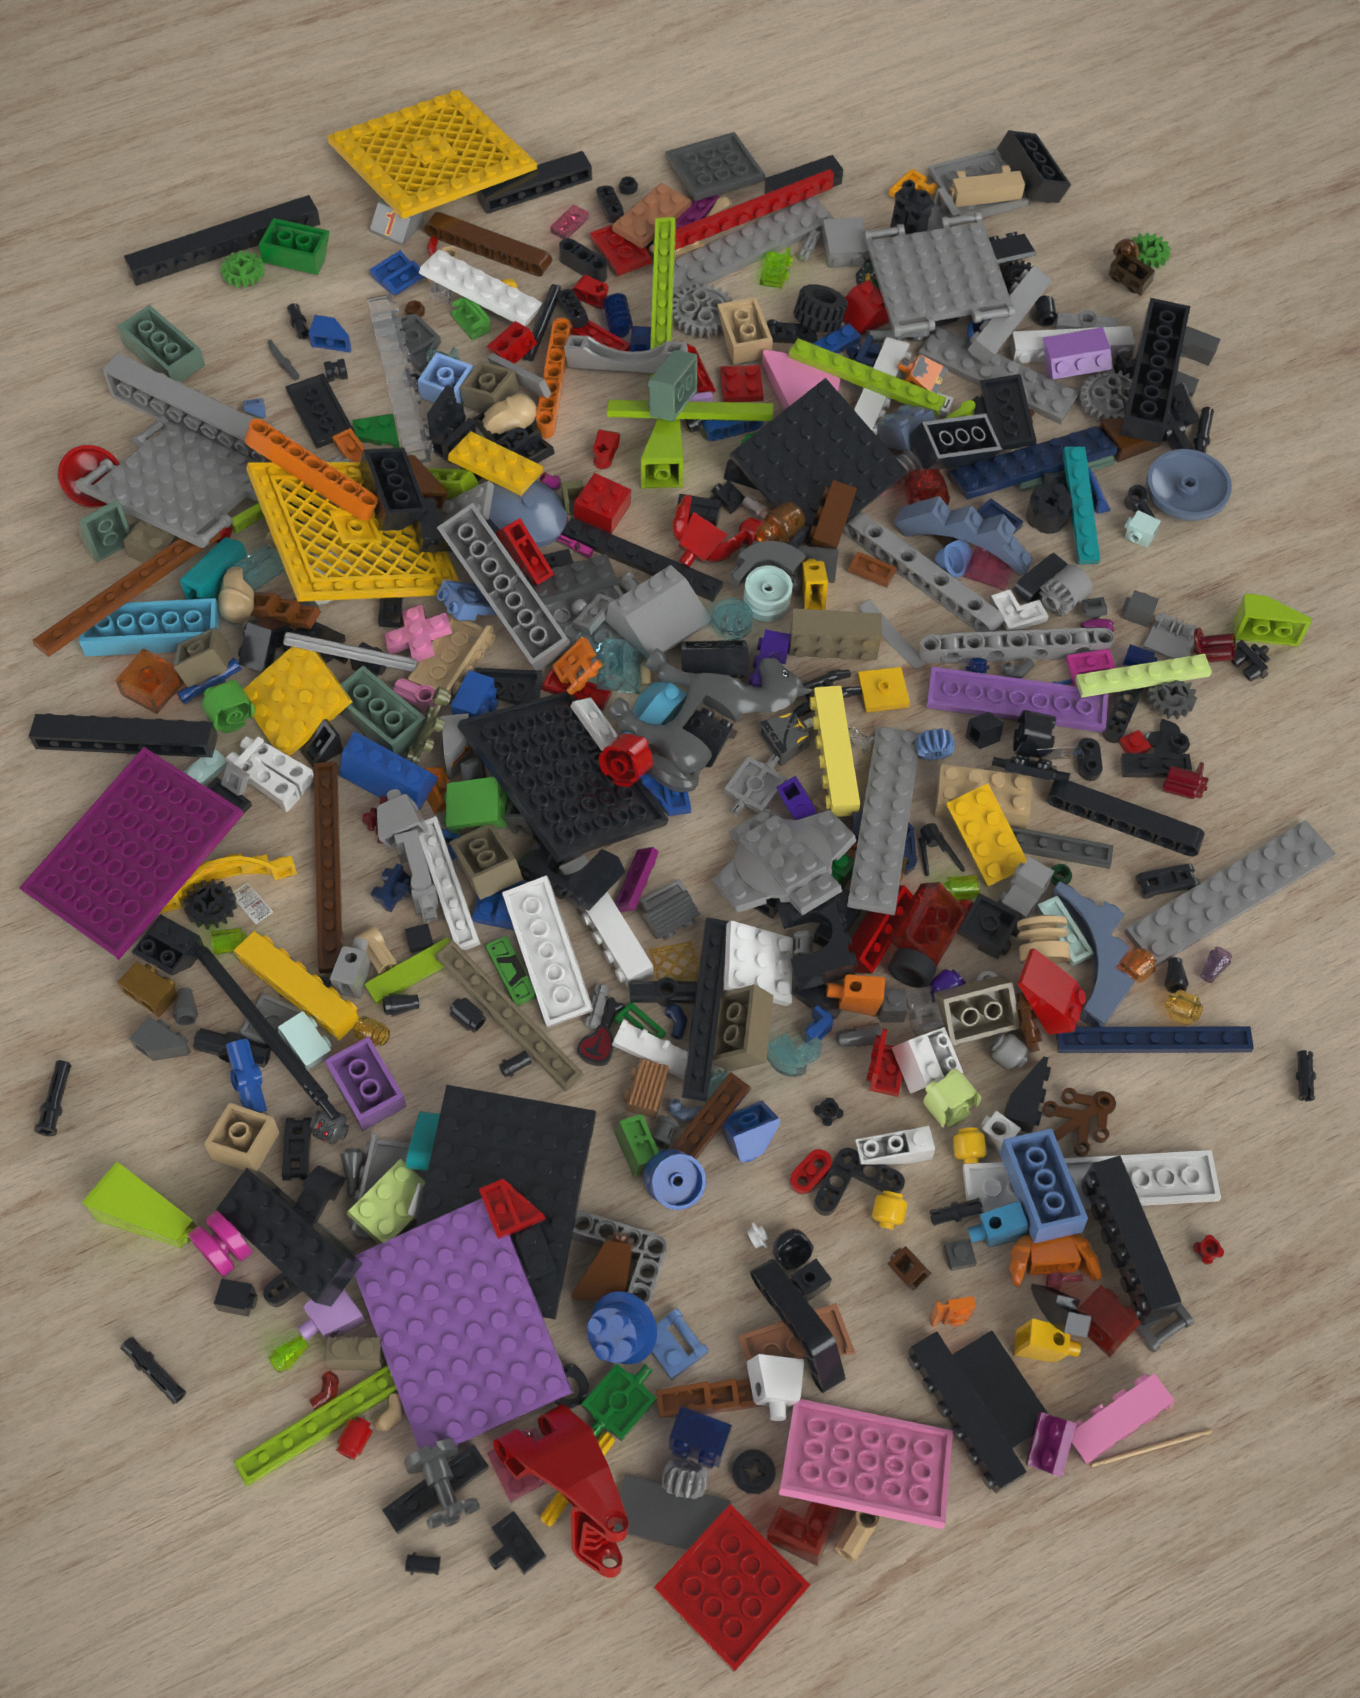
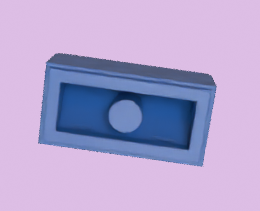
M1088 468L1095 512L1099 514L1111 511L1097 477L1091 468Z

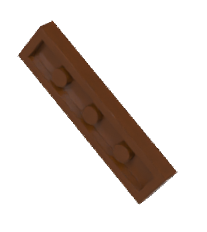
M730 1072L671 1149L680 1150L697 1160L749 1093L751 1087Z

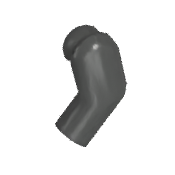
M1029 658L1020 666H1015L1012 662H1006L1003 665V674L1006 677L1023 678L1035 664Z

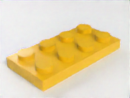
M471 431L448 455V461L520 496L525 493L543 472V466Z
M988 783L945 804L987 887L1013 875L1020 862L1025 864L1027 859Z

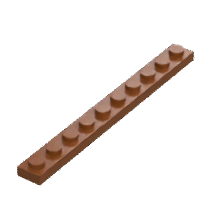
M217 533L212 539H210L209 544L206 547H208L210 544L220 538V534ZM179 538L32 640L34 646L50 657L205 548H200Z

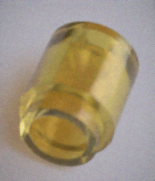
M362 1016L353 1027V1035L360 1041L369 1036L374 1046L377 1047L384 1046L388 1042L390 1030L384 1023L367 1016Z

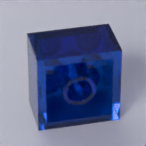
M680 1406L669 1437V1449L673 1450L672 1454L679 1458L687 1459L689 1456L697 1459V1463L702 1464L703 1467L713 1469V1466L719 1468L730 1438L732 1425Z

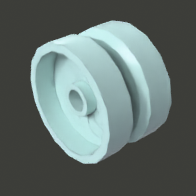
M765 565L752 570L745 581L743 596L745 611L752 618L763 622L776 621L785 616L790 606L793 584L790 576L776 566Z

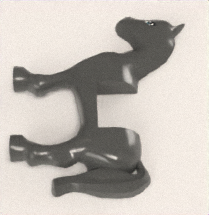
M656 648L650 654L646 667L656 672L661 682L679 684L688 689L685 703L676 718L666 725H653L643 722L632 713L627 701L620 697L612 704L608 716L618 722L620 729L638 737L646 738L648 744H654L658 749L659 755L652 754L653 766L647 771L655 781L674 792H689L695 790L698 786L700 771L712 757L711 751L699 738L682 729L702 701L704 705L737 723L743 713L776 712L794 703L798 696L806 695L813 690L805 688L798 676L787 670L778 659L773 657L764 658L760 661L758 670L762 684L761 687H755L723 674L689 673L677 670L668 663L664 652Z

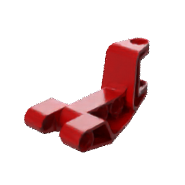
M560 1404L540 1415V1418L537 1419L539 1429L544 1437L535 1441L515 1428L495 1439L493 1447L496 1455L517 1480L528 1474H533L561 1492L573 1506L570 1517L571 1548L574 1555L581 1562L606 1578H613L620 1574L623 1556L616 1542L623 1541L626 1538L629 1520L611 1470L593 1429L567 1406ZM615 1523L620 1524L623 1529L621 1531H614ZM605 1559H613L614 1561H616L617 1565L614 1567H607L603 1564L602 1561Z

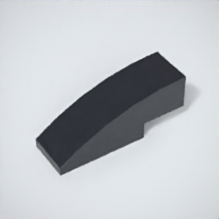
M1032 1283L1031 1290L1041 1312L1055 1328L1066 1334L1087 1337L1092 1316L1078 1310L1080 1299L1056 1288Z

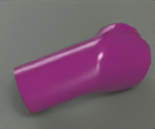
M546 472L541 474L540 481L552 490H559L561 488V478L559 476H551Z
M1094 618L1080 624L1081 628H1107L1114 632V623L1110 619Z

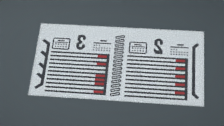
M248 882L233 891L237 899L236 902L255 924L273 913Z

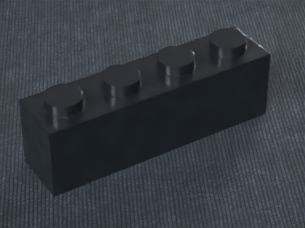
M830 155L765 178L764 193H770L829 169L834 173L833 187L842 184L844 169L836 158Z

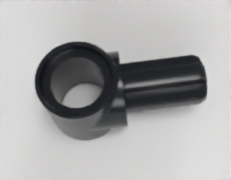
M1133 485L1124 499L1125 506L1133 512L1139 510L1156 518L1148 506L1149 500L1146 488L1142 485ZM1132 495L1139 497L1140 500L1133 499Z

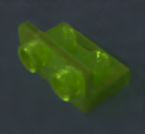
M786 247L785 254L767 251L760 277V285L783 289L784 281L789 279L790 269L788 267H792L793 255H790L791 247Z

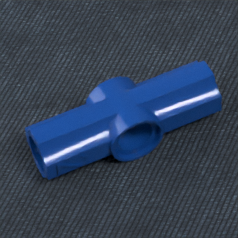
M248 1039L226 1044L232 1068L230 1072L231 1083L234 1090L239 1094L242 1107L259 1113L267 1111L261 1089V1070L254 1063Z

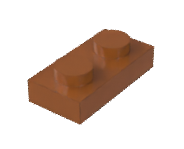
M857 552L849 566L848 572L887 588L896 573L897 567Z

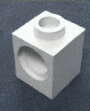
M998 1111L992 1117L987 1115L979 1126L982 1129L981 1132L985 1135L986 1144L999 1153L1003 1140L1018 1136L1021 1130L1020 1127ZM992 1129H1000L1003 1132V1135L995 1134L992 1131Z

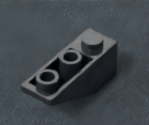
M1043 1056L1010 1094L1006 1103L1004 1116L1020 1127V1131L1031 1133L1034 1126H1039L1042 1112L1038 1111L1039 1103H1044L1047 1089H1043V1083L1048 1081L1051 1067L1047 1066L1049 1057Z

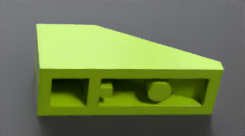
M427 468L447 490L448 495L446 498L449 500L480 485L473 472L467 469Z

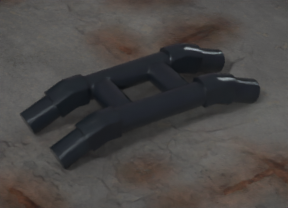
M849 669L833 670L828 672V674L802 683V685L809 689H814L821 685L824 687L834 686L832 682L850 678L851 671ZM860 686L843 687V699L860 695ZM813 691L805 695L808 700L807 702L799 705L792 711L798 718L812 712L810 709V697H813Z

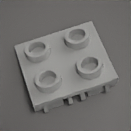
M1158 613L1143 647L1171 659L1187 657L1194 643L1196 625L1183 624L1184 620L1180 623L1177 621V617L1173 620V617L1166 615V613Z

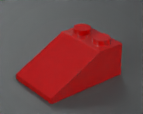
M1030 949L1017 984L1047 1035L1074 1032L1077 1021L1080 1019L1082 1006L1086 1000L1084 991L1073 977L1036 949Z

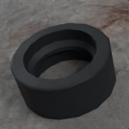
M908 948L897 949L888 965L889 973L896 980L917 989L929 987L937 969L935 963L929 957Z

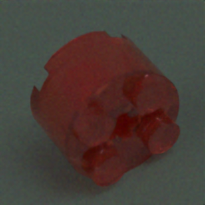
M939 469L913 470L908 474V478L903 486L908 505L938 496L947 506L949 505L950 495L944 476Z

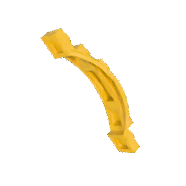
M239 853L229 854L224 858L213 861H205L159 914L183 908L181 903L184 899L188 898L187 891L194 892L193 885L202 886V880L210 884L212 879L219 881L238 875L263 874L273 876L276 881L296 875L297 870L292 855L287 857L281 856L269 862L267 854L245 857Z

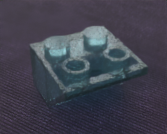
M604 637L596 648V659L600 660L603 664L597 674V689L640 694V652L626 640Z

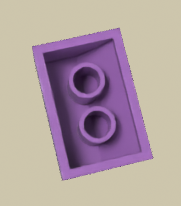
M1103 327L1043 337L1046 373L1050 379L1113 369L1111 348Z

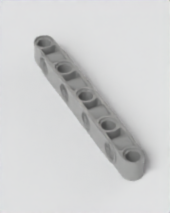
M858 512L845 524L844 532L849 538L878 560L897 567V574L976 631H995L1003 624L1004 617L999 610L865 513Z
M1065 628L926 635L921 639L918 657L921 661L928 664L1025 661L1027 658L1031 660L1066 659V656L1070 654L1104 649L1111 650L1115 636L1107 628Z

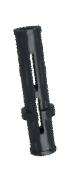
M1203 407L1201 409L1197 435L1193 440L1194 450L1206 453L1207 447L1210 444L1209 435L1214 415L1213 408L1211 411L1210 407Z
M133 1336L121 1345L120 1349L135 1363L134 1367L138 1371L145 1373L173 1405L184 1398L187 1392L157 1363L151 1351L147 1352Z

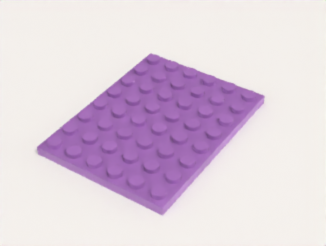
M482 1198L354 1255L363 1263L355 1274L357 1283L377 1337L381 1339L384 1356L419 1449L429 1445V1448L435 1447V1442L449 1438L454 1439L457 1446L573 1393L511 1235L501 1239L497 1238Z

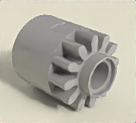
M1067 565L1054 578H1051L1042 585L1039 592L1043 596L1041 601L1044 607L1053 614L1058 613L1061 617L1092 593V583L1088 575L1076 565Z

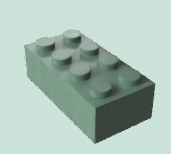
M148 305L117 326L122 343L154 371L163 373L174 381L182 382L205 366L201 349L151 305Z

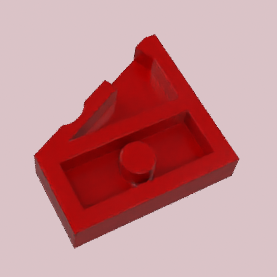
M504 1179L479 1189L498 1239L546 1219L542 1212Z

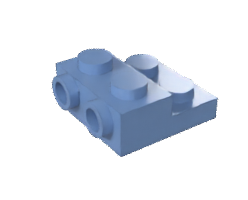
M443 580L437 592V599L443 602L447 607L448 613L453 614L454 618L459 621H475L478 614L482 616H496V612L476 584Z

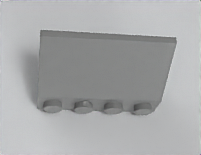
M670 565L609 603L605 621L648 659L654 649L658 648L664 653L711 623L712 619L687 579Z

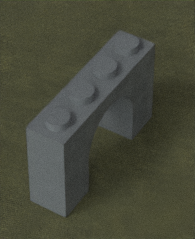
M1187 326L1181 357L1209 366L1221 339ZM1178 371L1175 386L1182 382L1185 383L1192 399L1199 379Z

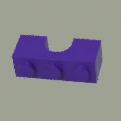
M765 629L764 637H759L757 650L760 653L759 656L755 655L753 668H756L755 674H750L748 685L761 687L762 679L758 667L762 659L773 657L778 659L781 664H786L791 634Z

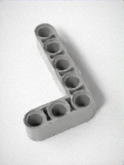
M577 1210L572 1235L573 1240L600 1248L606 1238L600 1236V1233L604 1230H609L612 1233H626L629 1235V1238H635L638 1241L633 1246L632 1258L637 1259L638 1262L628 1293L633 1295L641 1293L645 1295L646 1300L644 1302L650 1307L666 1259V1240L658 1234ZM582 1222L589 1225L584 1231H579L575 1228L577 1224ZM657 1245L661 1247L662 1251L658 1254H653L648 1249L651 1246ZM645 1269H650L654 1272V1275L651 1278H644L640 1273Z

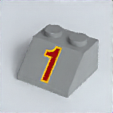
M381 198L375 210L370 232L403 246L424 222L423 213L421 212L402 219Z
M468 713L441 716V719L445 720L442 735L448 779L453 778L461 770L460 763L473 758L472 746L457 727L460 720L469 718Z

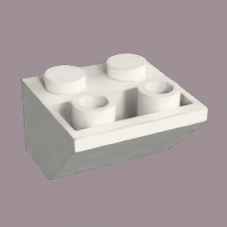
M945 1027L892 1047L910 1094L926 1088L933 1081H941L953 1069H958L959 1072L963 1073Z

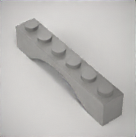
M570 335L564 347L568 368L636 373H655L657 368L663 364L666 357L673 350L688 352L687 342L666 341L651 350L628 352L607 347L589 336Z

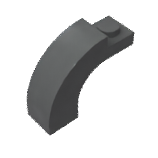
M763 541L753 544L738 555L737 565L730 573L732 576L730 585L737 590L752 570L765 565L776 566L784 570L792 578L802 566L806 555L795 547L779 541Z

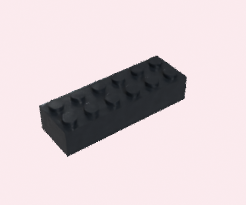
M1121 1155L1092 1163L1082 1179V1191L1086 1197H1089L1092 1204V1215L1095 1220L1099 1221L1102 1228L1100 1231L1102 1240L1110 1248L1111 1262L1115 1269L1118 1268L1122 1277L1120 1278V1283L1123 1291L1128 1293L1130 1297V1307L1134 1317L1138 1318L1142 1325L1170 1316L1182 1300Z
M246 1168L216 1208L227 1221H230L246 1239L315 1303L331 1307L363 1264L264 1173Z

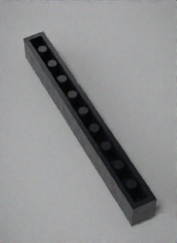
M306 195L125 255V262L135 285L138 286L231 255L232 252L237 253L240 250L243 251L258 246L273 218L311 227L320 225L318 209L310 195Z

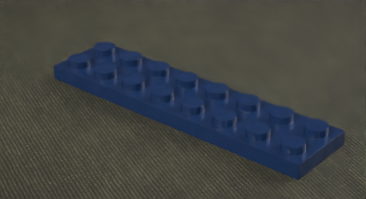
M1098 426L1006 454L997 455L985 461H977L972 465L960 466L949 470L948 478L968 500L1040 478L1043 473H1057L1065 470L1064 447H1085L1087 463L1116 455L1117 446Z

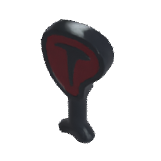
M609 997L606 1000L607 1011L601 1025L597 1027L593 1034L584 1037L578 1044V1056L587 1064L602 1067L611 1060L614 1046H612L614 1039L610 1027L616 1013L625 1008L623 1003L616 1002L613 997Z

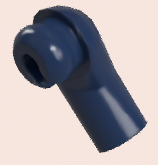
M668 1005L665 1008V1015L668 1018H672L674 1022L671 1037L682 1040L688 1021L687 1017L679 1005Z

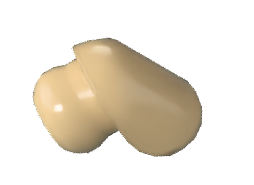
M645 659L639 666L641 686L651 685V673L653 671L646 667L648 659Z
M399 1394L389 1395V1409L380 1416L375 1417L373 1421L376 1430L388 1431L400 1422L402 1418V1401Z

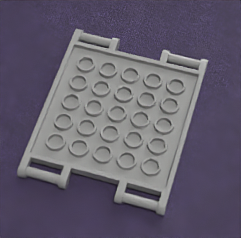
M981 211L948 218V216L941 217L942 229L905 234L904 224H897V227L871 231V229L864 230L865 242L895 337L901 336L902 333L926 329L933 331L935 330V321L972 315L974 323H980L981 320L1004 316H1008V318L1015 317V307L1011 302L982 221ZM974 222V223H972V224H966V225H960V226H953V225H959V224H965V223ZM898 235V236H894V237H888V238H882V239L873 240V239H875V238H881V237H887V236Z
M161 415L149 428L132 438L134 445L140 449L121 464L115 466L109 459H104L100 462L98 468L85 478H80L76 481V487L81 492L107 504L118 499L124 512L200 548H205L209 544L210 539L223 528H228L233 523L232 518L227 514L246 497L258 501L246 467L248 463L260 462L173 424ZM160 429H162V431L159 434H157L154 438H152L150 441L147 440ZM104 473H108V474L105 475L102 479H100L97 483H95L94 485H91L95 480H97L99 477H101Z

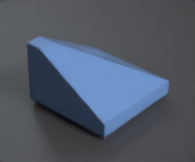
M264 398L243 401L244 411L261 418H266Z

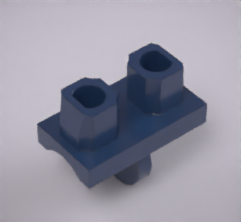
M868 335L862 347L860 343L850 344L846 353L849 359L873 368L875 359L868 356L877 359L882 346L873 343L874 336Z
M396 864L394 869L385 868L382 873L384 886H376L370 893L374 901L380 903L389 912L393 911L395 905L402 897L410 898L412 895V890L409 888L411 877L404 871V867L401 864Z

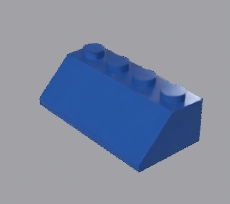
M355 731L342 752L340 776L379 798L387 796L390 790H400L401 795L407 794L416 803L419 811L438 779L431 772Z

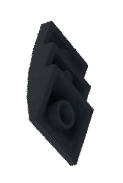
M485 412L472 418L486 439L494 443L510 432L491 434L490 431H487L482 421L485 417ZM533 425L525 428L530 436V442L517 454L535 463H539L555 454L553 446L542 439L541 432ZM518 434L516 436L517 440L523 441L522 436ZM509 440L508 442L510 443L512 448H514L515 446L513 445L511 440Z

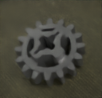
M1178 680L1173 683L1164 682L1161 685L1149 687L1147 703L1153 704L1152 711L1159 710L1158 716L1166 714L1167 719H1170L1171 715H1174L1177 720L1180 715L1186 717L1188 712L1193 710L1197 697L1194 696L1196 689H1190L1191 682L1184 683V681Z

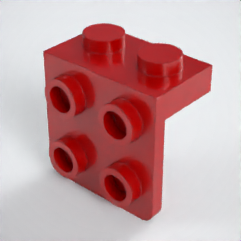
M882 1029L881 1036L876 1035L866 1081L871 1082L869 1091L898 1097L903 1075L892 1050L894 1046L885 1044L887 1029Z

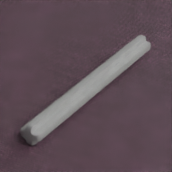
M286 632L284 635L283 643L287 646L411 672L415 671L417 660L409 657Z

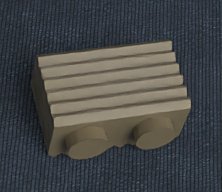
M335 1336L333 1339L331 1337L327 1339L326 1365L329 1370H380L383 1368L384 1353L379 1337L375 1339L374 1337L369 1338L367 1336L365 1339L363 1337L359 1339L358 1337L353 1338L351 1336L349 1339L347 1337L343 1339L342 1337L337 1338Z

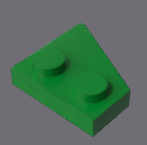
M393 413L352 420L355 435L360 442H369L377 446H382L383 443L393 445V448H400Z

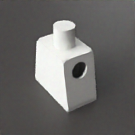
M758 1354L747 1361L754 1403L756 1405L769 1406L770 1420H786V1408L798 1403L801 1397L804 1359Z

